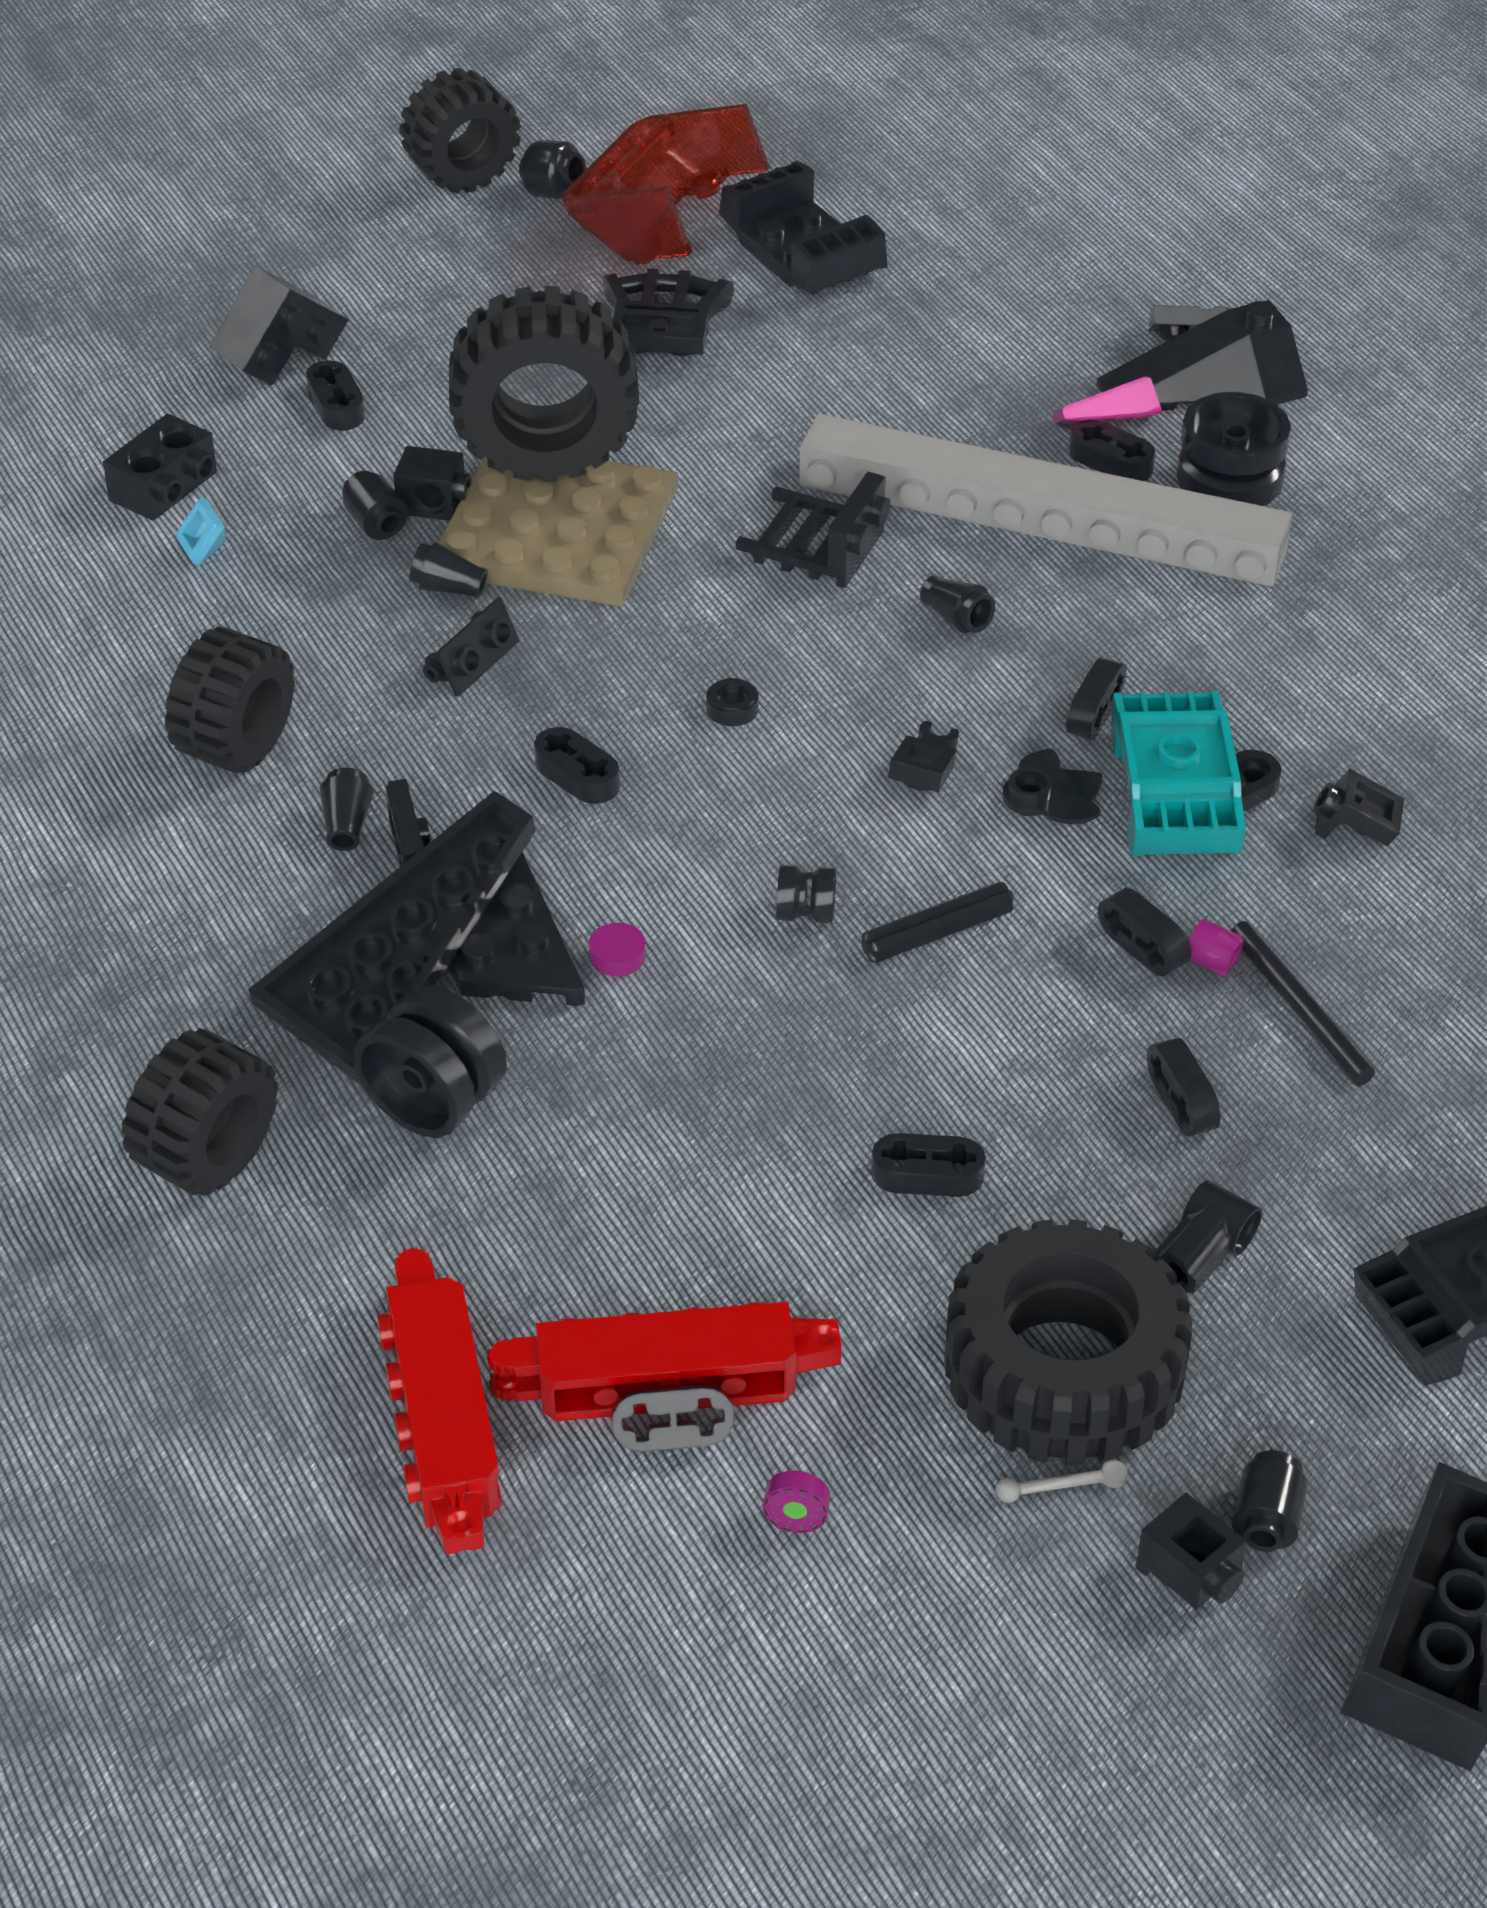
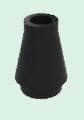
M434 542L432 545L421 543L411 564L409 580L418 583L420 590L464 594L479 598L486 584L488 569L473 564L438 542Z
M933 575L925 580L920 590L921 601L931 606L962 633L981 632L990 624L995 613V600L982 585L947 580Z
M354 768L332 770L320 786V796L327 829L326 842L331 848L339 851H349L359 845L360 832L374 795L373 788L369 784L366 774Z

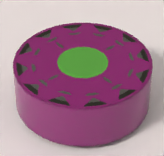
M796 1470L781 1472L773 1476L766 1485L762 1506L763 1513L771 1524L781 1530L795 1533L812 1532L826 1522L831 1495L827 1485L815 1475Z

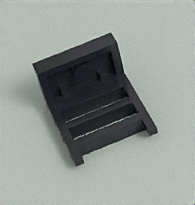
M867 471L844 505L776 486L772 491V500L785 504L758 541L739 536L736 541V550L754 554V563L761 565L767 559L781 562V570L789 573L795 566L809 570V578L818 580L822 574L835 577L836 586L846 588L884 532V524L890 511V499L885 497L886 476ZM802 509L812 510L785 549L777 547V544ZM829 515L835 517L828 527L827 537L813 556L804 554L829 518Z

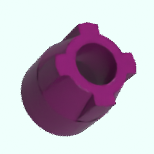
M1203 918L1189 939L1191 947V958L1189 961L1227 978L1229 972L1237 964L1241 956L1245 937Z

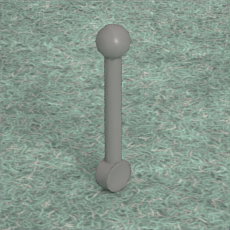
M1109 1460L1103 1464L1101 1470L1023 1482L1006 1477L997 1483L995 1491L999 1500L1004 1503H1012L1023 1494L1095 1483H1103L1109 1488H1119L1125 1484L1128 1472L1125 1464L1121 1461Z

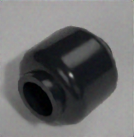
M538 140L531 143L524 152L519 164V174L526 190L532 196L567 199L573 196L584 183L586 163L579 150L570 142Z

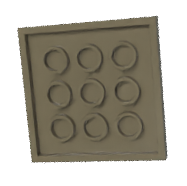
M485 456L472 479L471 487H468L465 492L466 499L460 501L439 544L473 564L488 569L487 584L623 607L678 489V472L660 470L652 466L642 467L608 460L596 469L592 465L585 467V474L571 479L566 474L557 476L556 482H542V477L530 476L529 481L513 478V472L506 469L502 474L488 467L487 457Z

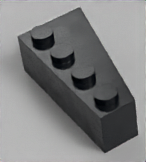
M1439 1462L1417 1505L1340 1713L1468 1771L1472 1770L1487 1744V1482Z

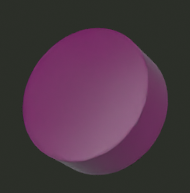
M609 923L597 928L590 936V962L597 971L605 975L625 976L634 973L645 962V937L638 928L630 924Z

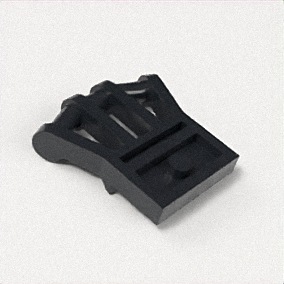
M648 268L647 273L618 277L614 273L603 276L605 297L608 302L612 303L615 309L613 320L617 319L622 322L628 331V340L633 344L635 353L663 352L673 353L678 356L690 354L703 355L709 320L720 307L727 308L734 293L733 282L724 279L714 282L693 276L691 271L679 270L677 275L660 274L659 269ZM643 292L641 301H629L627 294ZM659 292H674L673 303L656 302ZM690 294L702 297L697 304H688Z

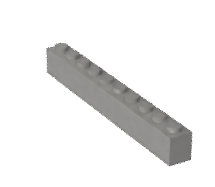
M818 413L800 445L799 485L851 496L868 471L886 476L885 497L890 499V505L1270 587H1274L1287 553L1293 512Z

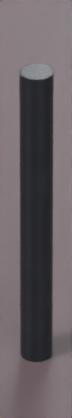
M1247 921L1237 923L1231 931L1245 937L1242 951L1356 1085L1361 1086L1368 1083L1375 1075L1374 1068Z

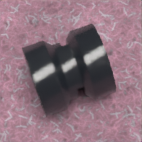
M780 864L776 919L794 921L799 916H810L816 923L832 924L835 905L836 868L819 867L814 872H805L797 865ZM808 880L812 881L810 908H806Z

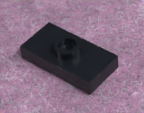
M407 779L388 781V785L385 786L389 824L400 866L431 842L426 817L416 818Z

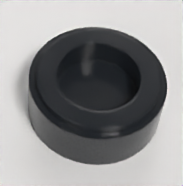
M727 678L715 682L707 690V714L718 724L741 726L751 722L758 714L759 694L756 687L748 681L738 678Z

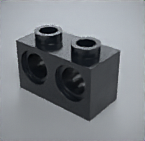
M165 414L103 461L109 501L147 519L156 520L217 472L212 432L171 414Z

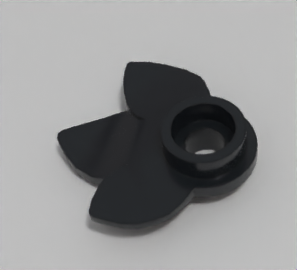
M1051 748L1031 753L1020 761L1019 769L1010 775L1009 780L1003 786L1002 799L1010 810L1023 816L1042 814L1058 823L1083 824L1100 816L1101 810L1092 800L1100 790L1102 774L1100 772L1060 768L1061 764L1056 752Z

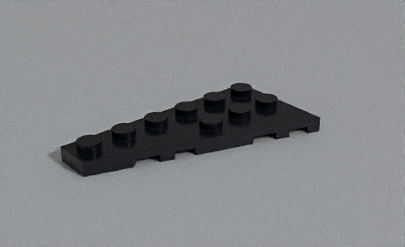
M494 790L249 988L248 991L252 1004L363 1087L355 1071L353 1051L358 1040L377 1021L387 1018L391 1008L410 989L422 984L436 985L535 833L533 816Z

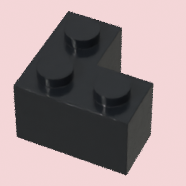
M256 265L209 347L241 371L273 386L296 345L326 360L349 319L311 293Z

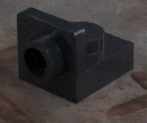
M1349 768L1335 785L1328 783L1319 793L1314 804V811L1318 813L1315 834L1326 839L1343 822L1359 834L1369 836L1388 847L1400 834L1404 798Z

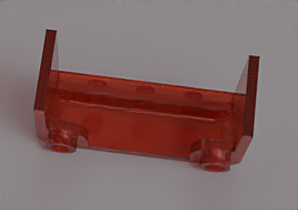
M747 103L658 114L645 117L630 125L564 191L561 199L567 214L625 261H634L636 265H642L655 259L689 256L693 252L675 207L684 196L696 195L699 199L708 198L720 191V185L729 176L766 172L770 166Z

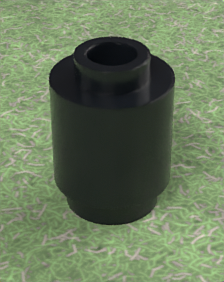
M364 470L354 473L344 483L342 489L344 507L367 536L375 540H384L394 536L403 528L408 518V508L384 477Z
M1277 1450L1262 1451L1256 1454L1252 1462L1243 1469L1232 1518V1528L1247 1540L1246 1544L1255 1550L1272 1552L1289 1547L1297 1539L1308 1484L1303 1474V1466L1295 1457Z

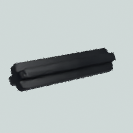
M998 881L870 929L861 935L862 951L870 962L878 963L1008 914L1014 909L1013 893L1004 882Z

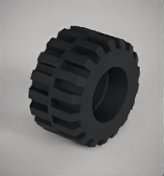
M453 68L451 75L444 70L436 73L435 80L430 81L427 78L421 83L423 88L418 93L412 92L408 98L411 104L409 107H404L401 114L405 122L399 125V134L404 138L401 141L404 150L427 177L441 189L446 187L450 192L459 193L463 188L468 193L475 191L476 186L479 184L483 187L491 184L493 176L497 174L500 177L506 171L504 165L507 161L512 162L516 155L513 152V147L520 144L521 136L516 131L521 128L520 120L515 116L516 110L485 77H482L473 70H469L466 73L462 68ZM471 120L467 129L458 138L450 141L456 129L463 123Z
M223 626L216 627L215 630L209 629L205 631L200 640L196 639L190 645L186 655H183L170 684L165 706L167 710L165 729L168 730L167 737L170 744L175 745V749L183 754L233 773H245L251 771L254 765L258 766L265 759L267 753L271 752L276 745L291 710L295 681H293V663H290V656L287 651L282 650L279 646Z
M199 1028L196 1032L193 1030L183 1032L178 1039L173 1038L164 1045L158 1055L155 1054L142 1075L136 1081L133 1093L128 1099L125 1108L127 1112L126 1117L122 1122V1134L125 1135L122 1142L124 1150L130 1153L129 1158L137 1164L192 1195L200 1194L204 1196L211 1194L215 1189H222L228 1185L234 1176L237 1177L245 1169L248 1162L253 1159L271 1126L270 1122L275 1114L277 1105L275 1098L278 1093V1082L274 1080L276 1073L273 1067L269 1066L268 1062L207 1029Z

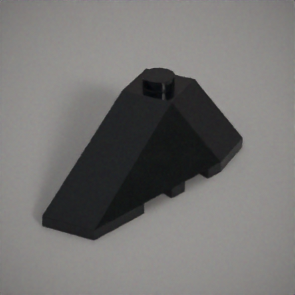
M1270 300L1255 301L1248 305L1227 309L1098 377L1096 384L1101 392H1105L1145 376L1147 378L1151 377L1162 410H1174L1178 402H1195L1199 398L1220 392L1254 394L1276 404L1306 398L1308 392L1292 326Z

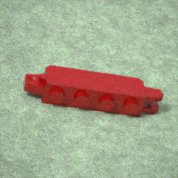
M410 1247L408 1250L403 1249V1252L398 1253V1257L395 1258L394 1265L397 1285L386 1287L389 1312L377 1314L382 1351L395 1350L396 1356L395 1362L385 1363L391 1401L403 1399L405 1412L394 1413L400 1452L412 1450L414 1463L403 1465L409 1504L422 1503L426 1528L435 1527L445 1554H454L463 1550L473 1551L484 1548V1518L491 1517L500 1507L501 1494L497 1479L499 1474L498 1461L463 1284L449 1277L435 1279L432 1258H430L429 1253H425V1249L420 1250L418 1247L412 1249Z
M788 1301L774 1303L753 1302L739 1306L693 1307L680 1311L645 1314L626 1313L620 1316L586 1319L565 1318L558 1321L536 1323L537 1336L512 1338L510 1341L506 1339L503 1341L497 1340L496 1344H491L492 1348L488 1349L487 1355L489 1370L494 1371V1373L490 1374L489 1387L491 1394L495 1395L496 1399L500 1398L502 1402L504 1400L511 1402L513 1399L517 1402L542 1400L543 1413L557 1422L611 1417L612 1409L621 1396L626 1392L647 1388L708 1384L722 1390L729 1398L732 1406L784 1402L795 1391L796 1374L841 1364V1338L837 1319L791 1318ZM709 1398L698 1399L697 1409L713 1408ZM645 1404L633 1405V1415L648 1414Z

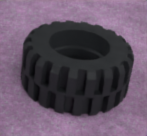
M531 286L515 289L516 295L506 298L504 293L489 300L488 310L485 311L482 307L477 308L467 318V327L464 326L459 329L454 339V351L450 353L449 406L450 414L454 419V428L459 438L464 441L467 440V449L476 458L481 460L486 456L488 467L502 474L506 469L513 472V478L529 481L530 476L542 477V482H556L557 476L568 474L571 479L585 474V467L592 465L594 469L598 468L609 460V450L616 453L625 444L627 432L634 428L637 419L639 389L636 355L633 344L628 340V331L620 320H612L611 310L601 302L596 301L592 306L588 303V295L572 290L570 295L560 293V287L545 286L544 291L531 292ZM539 363L565 366L580 374L588 382L574 397L558 404L546 406L531 405L518 401L499 386L514 371Z
M1051 1219L1034 1222L1031 1229L1022 1232L1018 1226L1000 1234L997 1245L991 1241L987 1242L972 1254L971 1262L961 1267L954 1280V1291L949 1296L944 1364L945 1376L950 1380V1392L957 1406L962 1410L967 1409V1419L980 1432L985 1434L989 1430L994 1433V1442L1011 1452L1016 1447L1028 1451L1029 1459L1047 1463L1048 1457L1065 1458V1465L1085 1464L1086 1457L1098 1456L1100 1462L1121 1456L1123 1446L1128 1445L1131 1450L1139 1448L1152 1439L1153 1429L1158 1431L1166 1426L1174 1415L1175 1404L1181 1400L1184 1389L1193 1319L1189 1316L1190 1302L1186 1291L1180 1284H1176L1177 1275L1163 1259L1156 1262L1153 1260L1154 1251L1138 1239H1135L1132 1243L1123 1239L1121 1230L1104 1225L1102 1230L1087 1227V1221L1069 1219L1068 1225H1053ZM1067 1322L1083 1325L1098 1331L1110 1339L1118 1348L1095 1358L1068 1360L1043 1354L1028 1346L1017 1335L1036 1325Z

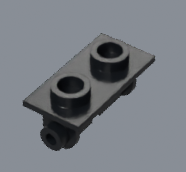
M497 597L483 611L476 612L464 628L437 652L430 653L425 658V666H423L422 671L429 681L433 683L438 681L449 682L454 695L460 696L520 641L502 598Z

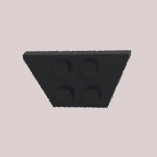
M522 852L449 963V969L461 996L481 998L502 996L509 1000L532 1002L534 992L566 995V1005L585 1004L584 986Z

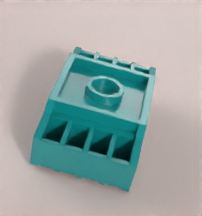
M1187 691V693L1169 694V692H1163V694H1145V692H1140L1139 694L1113 693L1111 736L1114 758H1123L1130 797L1127 838L1131 856L1158 854L1159 856H1164V854L1189 855L1207 853L1208 855H1213V853L1240 854L1246 831L1241 798V779L1227 710L1223 709L1219 691H1211V693Z

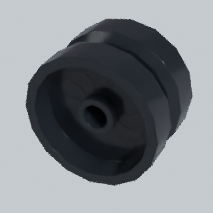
M1220 392L1199 398L1187 408L1183 419L1181 433L1182 448L1177 468L1180 488L1259 506L1269 504L1280 494L1284 482L1285 456L1289 447L1291 433L1288 415L1276 403L1254 394Z
M425 984L410 989L391 1008L387 1018L377 1021L358 1040L353 1051L355 1071L364 1090L376 1105L402 1127L418 1135L432 1138H440L451 1134L470 1114L475 1103L483 1101L501 1082L507 1072L506 1052L496 1031L482 1013L461 996L443 987Z

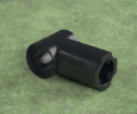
M1205 1180L1190 1197L1183 1212L1181 1222L1155 1250L1153 1260L1156 1262L1163 1259L1177 1275L1176 1284H1180L1186 1292L1194 1294L1229 1253L1236 1257L1245 1251L1259 1228L1263 1210L1216 1183Z

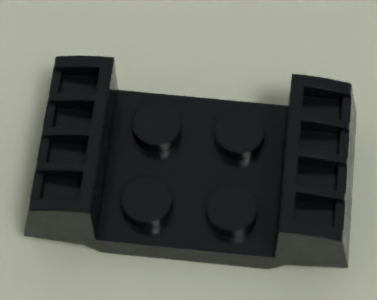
M794 161L787 166L777 167L770 172L760 173L758 176L750 179H743L741 182L722 187L719 215L736 232L740 244L789 287L797 285L811 295H814L825 288H833L836 284L844 281L849 282L852 281V278L863 274L868 275L871 271L888 267L886 240L883 230L868 215L842 224L837 222L814 202V170L802 162Z
M1487 1206L1404 1237L1392 1250L1354 1268L1355 1296L1370 1313L1373 1320L1380 1326L1390 1342L1400 1352L1403 1359L1410 1365L1424 1386L1461 1375L1468 1343L1487 1336Z

